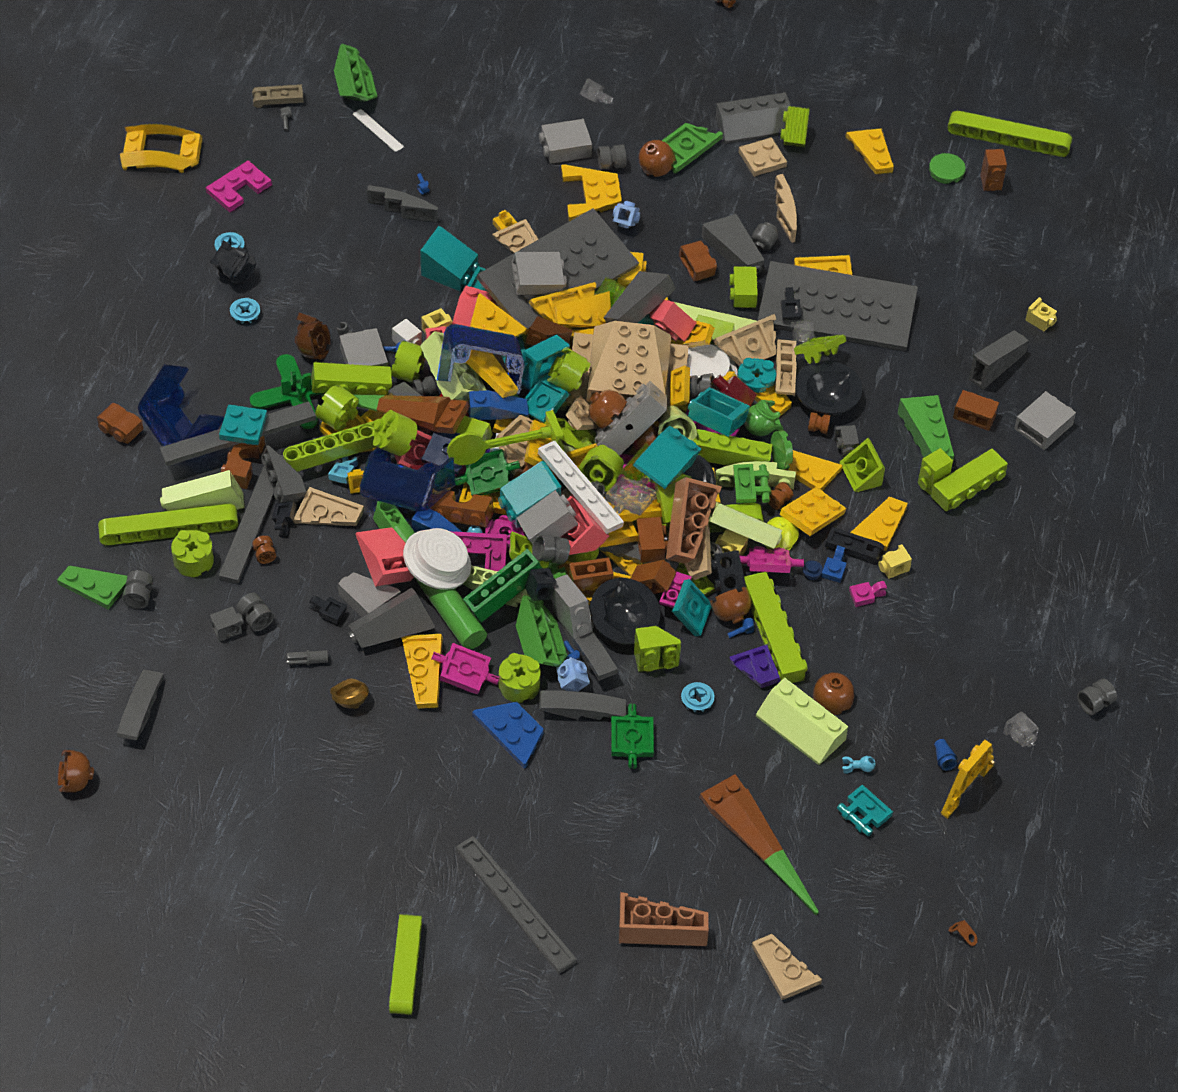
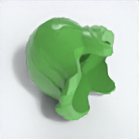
M760 400L756 405L749 408L746 422L744 423L747 431L756 436H765L774 430L782 431L784 429L779 420L780 412L774 413L770 409L775 404V401Z

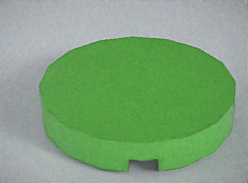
M942 153L931 159L929 171L932 178L944 184L956 183L965 174V163L956 155Z
M784 430L775 431L771 437V444H773L772 458L777 463V468L782 470L789 469V464H792L793 461L792 443L790 440L787 441L786 437L788 434Z

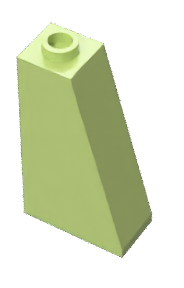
M230 470L162 488V497H160L161 506L163 509L166 508L167 511L222 504H232L237 509L245 508L244 493Z
M716 502L708 518L712 523L774 549L782 539L781 529L719 502Z

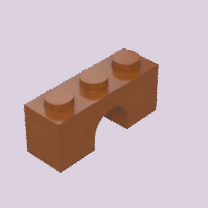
M264 436L260 438L259 445L240 443L234 445L233 449L228 451V461L226 464H223L221 472L230 470L240 488L247 489L253 475L252 462L245 461L244 459L260 458L265 446Z
M435 489L428 502L429 509L440 513L448 521L454 523L487 527L494 513L493 497L473 494L469 501L459 503L455 500V491Z

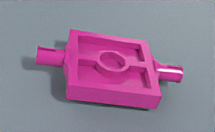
M756 546L749 548L747 556H740L741 564H747L750 571L790 573L791 567H804V559H792L789 555V550L780 547L766 549Z
M452 643L450 651L446 656L435 651L432 655L431 660L442 663V672L439 680L477 695L485 680L496 685L498 683L499 677L488 673L491 657Z

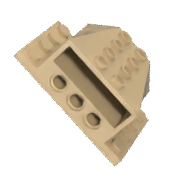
M612 321L595 326L593 335L574 332L572 350L587 358L591 365L588 371L583 373L580 378L582 380L580 387L577 390L573 389L571 392H568L570 395L566 401L567 406H572L575 399L580 395L590 405V398L594 393H601L609 389L620 393L625 399L633 398L637 394V389L642 384L646 385L649 381L667 395V406H670L671 371L684 365L687 366L689 346L670 344V334L654 325Z

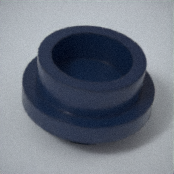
M807 561L802 571L807 579L815 580L821 576L823 567L817 561Z

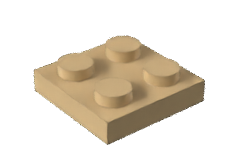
M772 137L739 147V154L753 176L787 166L786 159Z

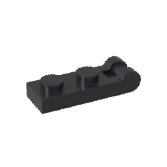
M835 527L831 528L825 543L826 547L835 550L837 546L845 547L844 553L865 559L873 565L878 564L880 560L879 554L884 550V545L880 542Z

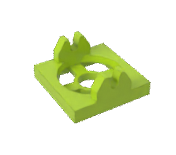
M843 334L812 338L796 346L794 352L795 355L804 354L809 364L813 363V358L815 363H818L822 356L821 352H824L826 355H830L831 352L833 355L837 354L838 345L846 342V337Z

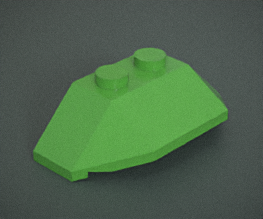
M341 44L334 68L340 96L356 101L375 99L377 93L368 65L359 55L360 53L356 48Z
M524 595L516 622L524 655L533 658L540 664L559 667L567 657V652L558 623L550 611L543 605V601L532 602L529 596Z

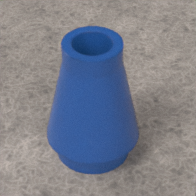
M945 739L937 740L934 746L936 748L938 766L945 771L955 768L958 757Z

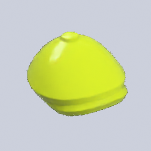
M782 516L772 518L767 524L782 530V539L775 548L780 547L790 550L798 539V527ZM765 545L767 549H774Z

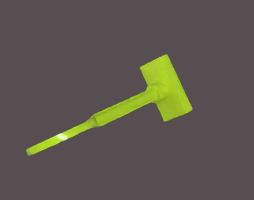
M551 410L545 412L546 427H541L540 430L486 441L479 434L473 432L463 433L451 440L447 447V454L449 460L454 464L469 465L478 461L484 455L486 449L539 438H551L552 442L555 441L564 450L561 441L564 435L554 411Z

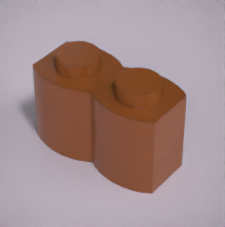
M697 241L680 246V259L693 281L715 276L717 262L709 255L707 245H704L702 241Z
M112 403L97 417L99 429L104 433L113 435L118 442L129 444L144 429L142 420L138 416L127 412L116 403Z

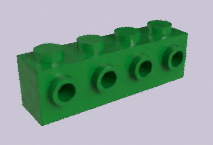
M526 549L463 598V600L478 620L483 622L525 589L530 570L542 569V566L533 554Z

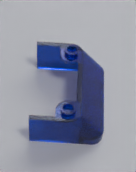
M458 324L449 325L445 329L436 381L451 382L454 363L462 364L467 362L470 358L471 350L506 356L505 368L508 371L509 377L518 387L516 394H520L524 359L519 341L514 335Z
M164 364L138 404L139 414L162 446L218 430L224 420V416L200 414L192 425L179 406L184 399V391L180 383L189 371L187 367Z
M377 447L369 454L360 483V494L366 498L410 510L426 511L455 486L454 458L450 457L441 466L426 463L416 470L391 463L390 453Z

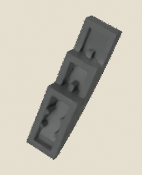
M368 185V203L384 205L385 211L401 212V218L438 222L437 206L404 192Z
M562 626L573 648L579 651V658H583L589 670H593L598 681L617 674V667L593 632L573 639L566 628Z
M143 669L123 713L117 737L132 740L139 738L150 718V709L157 698V690L163 681V673Z
M541 691L539 710L576 720L580 716L601 720L603 716L608 718L612 716H625L626 699L587 692Z

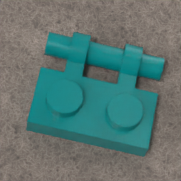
M861 785L847 797V802L851 804L850 806L846 807L843 803H840L837 807V810L842 813L841 816L845 820L851 821L855 825V829L860 833L863 832L867 837L873 832L868 826L870 823L878 828L893 814V811L864 785ZM856 811H859L864 816V818L860 819L854 813Z

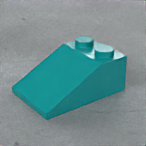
M669 426L660 433L635 461L633 466L665 489L693 465L701 448L694 441L682 435L679 430Z

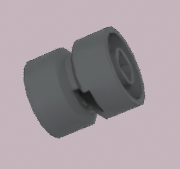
M624 144L613 145L612 148L609 146L598 147L597 155L600 170H608L612 166L616 169L626 168L627 160Z
M713 373L702 374L700 378L697 375L690 376L689 401L698 397L700 392H704L709 387L717 390V387L712 383L715 379Z
M541 534L535 538L532 554L538 561L548 562L551 560L552 563L564 564L569 557L570 544L566 538Z
M140 570L129 572L122 596L123 603L136 609L147 607L154 582L153 577L149 573Z
M249 593L237 603V611L246 619V622L254 631L263 630L274 619V613L257 593Z
M1102 678L1093 683V687L1088 686L1079 691L1077 698L1081 708L1087 714L1094 715L1101 711L1103 707L1116 702L1117 693L1113 685L1107 679Z

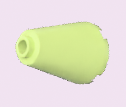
M667 406V411L660 418L658 436L666 428L672 426L689 440L694 441L697 436L694 421L678 407Z

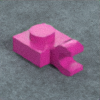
M885 581L877 582L873 586L866 582L850 586L849 592L855 607L875 603V597L885 596L887 586Z

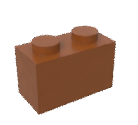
M1003 149L985 150L980 174L984 191L1002 190L1007 167Z
M963 390L955 406L953 419L989 431L997 415L999 402Z
M661 517L638 518L636 531L638 534L640 562L665 560L668 541H664L666 526L662 525Z
M608 557L569 563V577L581 592L597 590L604 582L613 579L610 559Z
M660 560L637 565L630 579L641 582L653 594L668 591L677 572L668 562Z

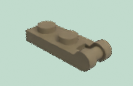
M302 85L256 87L252 90L254 97L253 105L256 108L270 104L303 102Z

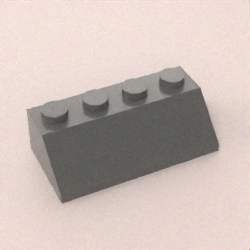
M786 92L717 103L715 119L720 132L723 133L725 144L781 135V130L786 127V122H783L784 111H788V106L791 105Z

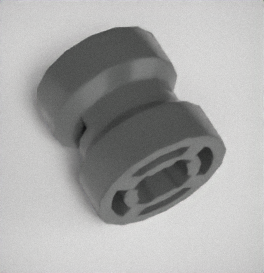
M432 376L425 377L422 381L419 379L412 381L413 389L420 395H436V386Z

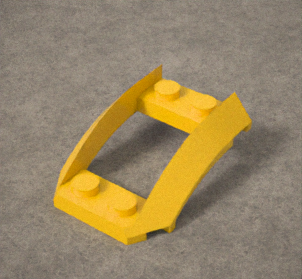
M162 124L125 127L127 131L124 151L120 153L123 170H127V167L136 166L137 168L163 167L179 170L180 173H183L184 169L188 166L192 168L199 163L203 138L201 134ZM169 134L183 137L180 155L162 151H144L146 135Z

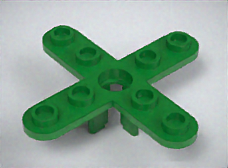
M288 354L279 356L276 360V365L282 379L281 386L252 394L250 405L256 409H265L291 402L292 406L310 402L315 413L310 397L323 393H312L311 374L306 373L301 376L293 356ZM296 387V392L292 391L291 388ZM316 417V420L301 424L300 426L305 429L313 428L317 425L318 418Z

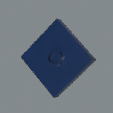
M434 431L422 457V462L432 466H440L441 469L458 475L463 465L454 464L449 460L447 447L451 440L460 434L456 432L451 434Z

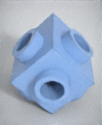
M629 201L618 203L613 211V221L618 222V226L629 229V226H635V223L639 222L641 216L640 208L635 207V203ZM627 211H630L629 218L626 217Z
M570 657L559 667H556L558 681L562 689L578 692L590 684L587 667L582 661Z

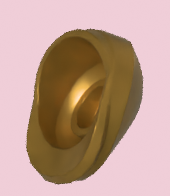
M356 679L344 680L330 689L332 699L339 705L350 709H356L362 705L369 693L368 686Z

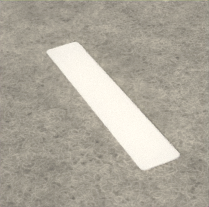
M362 109L353 113L355 117L395 152L404 147Z

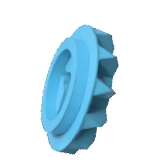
M233 232L219 235L214 243L216 251L220 248L223 240L229 244L231 242V246L235 248L245 247L244 239L239 234Z
M250 298L238 299L230 307L231 317L235 319V322L241 321L243 324L245 321H249L251 323L260 314V305Z
M690 683L682 690V703L685 704L686 709L690 708L694 712L697 710L704 712L714 702V692L704 683ZM695 693L698 697H701V702L694 699Z

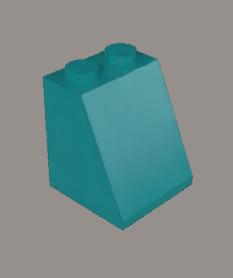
M440 226L437 227L420 250L421 276L460 292L464 286L468 285L471 276L477 267L480 266L478 254Z
M541 461L501 487L498 502L500 507L505 509L508 520L513 522L516 528H520L521 525L517 517L555 490L561 496V485L545 461Z

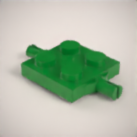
M503 449L486 453L475 463L466 465L465 475L454 478L456 486L468 483L471 496L473 494L483 496L500 491L501 487L510 482V471L521 469L519 460L507 463Z
M632 704L628 705V715L611 717V756L628 757V767L632 769V761L633 769L637 768V757H653L654 755L653 717L636 715V704H633V711Z

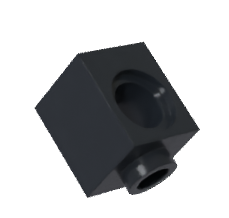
M549 568L530 570L525 589L532 602L551 600L556 580Z

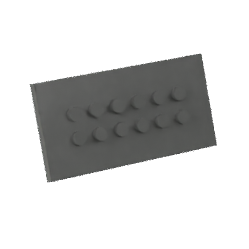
M594 208L517 251L560 252V258L564 261L563 276H566L567 280L566 287L563 290L595 282L596 288L594 292L639 265L637 259ZM514 254L479 273L477 280L503 311L529 329L537 316L542 317L529 305V301L544 295H516L511 263Z
M770 261L757 321L775 314V329L821 337L844 334L846 341L906 351L918 286ZM786 287H793L794 299H800L802 316L800 320H782L780 303L781 300H785L784 292Z

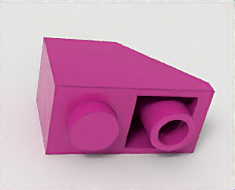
M677 572L668 591L663 592L659 604L674 608L684 580H691L692 576Z

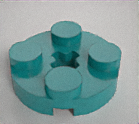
M745 358L739 366L737 378L755 393L765 392L770 386L771 388L774 386L776 370L773 362L770 360Z

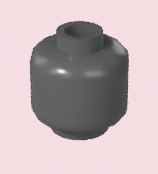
M765 222L756 227L751 239L757 249L763 251L772 249L779 235L777 228L773 224Z

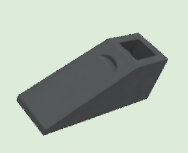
M269 445L266 446L261 458L263 465L266 466L268 471V480L272 482L275 499H278L279 503L294 501L295 504L302 503L306 495V489L301 475Z

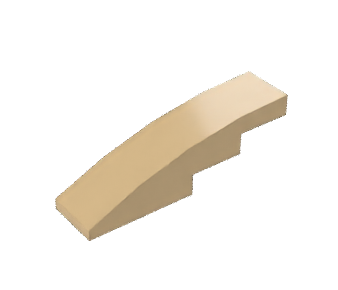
M780 174L776 176L775 190L777 191L775 203L778 206L776 217L791 243L795 242L797 230L795 203L784 175Z
M777 339L775 394L795 395L797 362L794 348L796 347V341Z

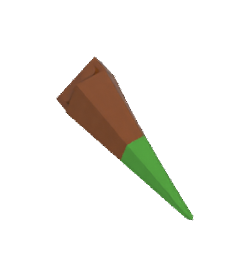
M354 395L359 399L357 407L383 414L393 410L412 419L417 425L438 433L455 434L470 407L468 401L451 400L450 397Z
M736 774L702 792L700 799L710 813L763 860L803 903L817 915L818 910L751 793L744 787Z

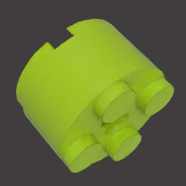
M403 340L396 352L395 364L392 365L391 376L412 383L413 380L420 378L419 372L424 369L426 359L420 345Z
M565 347L561 351L564 353L562 357L557 356L548 373L551 378H548L547 381L567 392H571L573 389L577 390L582 383L580 378L583 373L588 371L591 363L587 361V358Z
M334 385L322 397L324 402L322 406L318 404L315 412L317 418L339 432L345 428L349 419L353 420L357 416L358 410L356 408L359 399L343 387Z
M389 410L381 419L378 418L373 425L375 429L373 445L397 456H403L410 450L412 446L409 444L412 439L415 440L417 435L416 422L393 410Z
M599 445L588 451L579 466V470L590 482L598 481L602 483L605 487V492L614 487L620 477L624 461L614 450L606 445Z
M197 530L179 531L171 545L173 563L179 570V573L188 577H197L202 572L209 571L214 563L212 542L209 534Z
M512 653L501 663L499 667V689L504 698L511 702L522 703L523 700H531L536 697L540 689V665L538 661L526 655Z

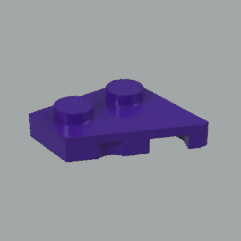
M767 645L730 656L731 664L760 688L781 682Z

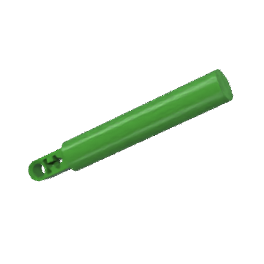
M380 499L377 502L373 516L377 526L380 529L392 527L406 543L409 537L415 533L412 527L407 523L392 501ZM414 577L462 647L471 650L484 642L487 632L455 588L449 590L432 588Z

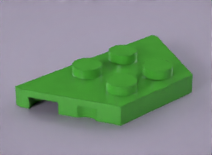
M685 123L662 141L666 142L675 153L676 161L672 164L673 172L676 174L723 138V133L720 131L717 134L707 132V128Z

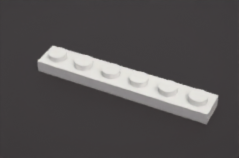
M555 441L538 448L539 456L606 534L623 527L624 521Z

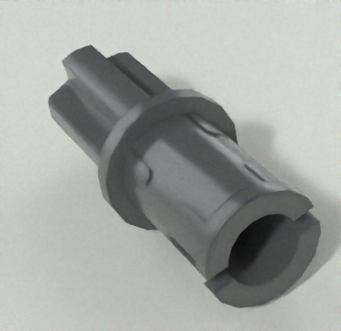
M306 649L307 652L287 653L288 665L307 664L309 666V664L328 663L327 650L309 651V649Z

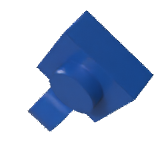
M837 546L834 558L827 557L821 575L822 578L841 583L847 564L842 562L845 547Z

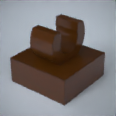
M299 312L296 320L301 323L298 325L297 330L308 322L319 320Z

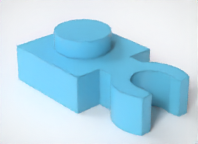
M347 456L342 458V463L336 462L328 473L329 480L347 484L349 482L347 473L353 472L355 467H357V457L349 461Z

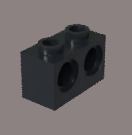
M739 550L712 556L711 571L715 572L716 580H714L715 591H719V595L733 589H737L738 592L743 591L742 587L746 586ZM725 558L729 561L730 566L728 569L721 566V559ZM726 578H730L733 581V588L725 586L724 581Z

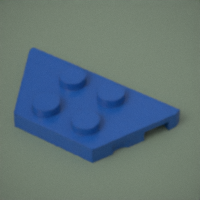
M518 702L472 711V716L523 768H526L531 754L536 749L537 742L540 741L544 733V729Z

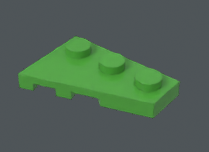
M68 566L57 579L58 585L109 610L123 593L126 587L127 576Z

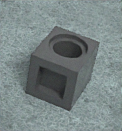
M233 606L210 615L211 627L219 642L242 633L241 625L244 624L240 613L236 614Z

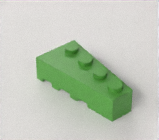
M938 395L901 398L898 415L900 418H903L905 427L913 435V440L920 447L922 456L926 457L941 448L953 460L954 453Z

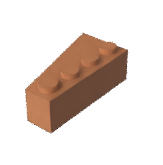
M687 477L675 483L666 560L685 564L695 559L703 538L702 534L710 520L708 518L711 510L714 509L716 497L720 493L722 486Z
M620 893L619 943L707 946L708 912L683 906L676 908L666 902L660 901L659 904L647 901L645 897L633 898L629 897L628 893Z

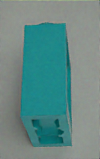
M555 335L524 350L517 380L531 391L540 378L545 380L551 378L548 373L557 356L562 357L564 353L561 351L565 347L569 348L570 345L558 335ZM548 358L547 362L542 364V361Z
M709 387L704 392H700L698 397L690 401L688 417L729 437L746 422L750 406Z

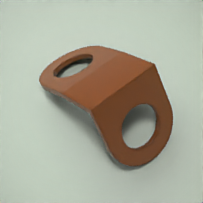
M965 920L953 924L948 930L949 932L958 931L971 946L977 943V935ZM969 934L974 936V942H970Z

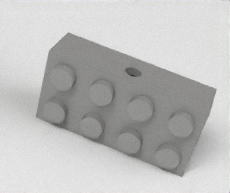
M651 381L646 385L642 384L637 389V394L633 398L629 397L626 399L627 403L618 416L615 415L612 418L613 422L603 429L600 427L596 429L595 443L597 446L606 445L620 456L667 411V395Z

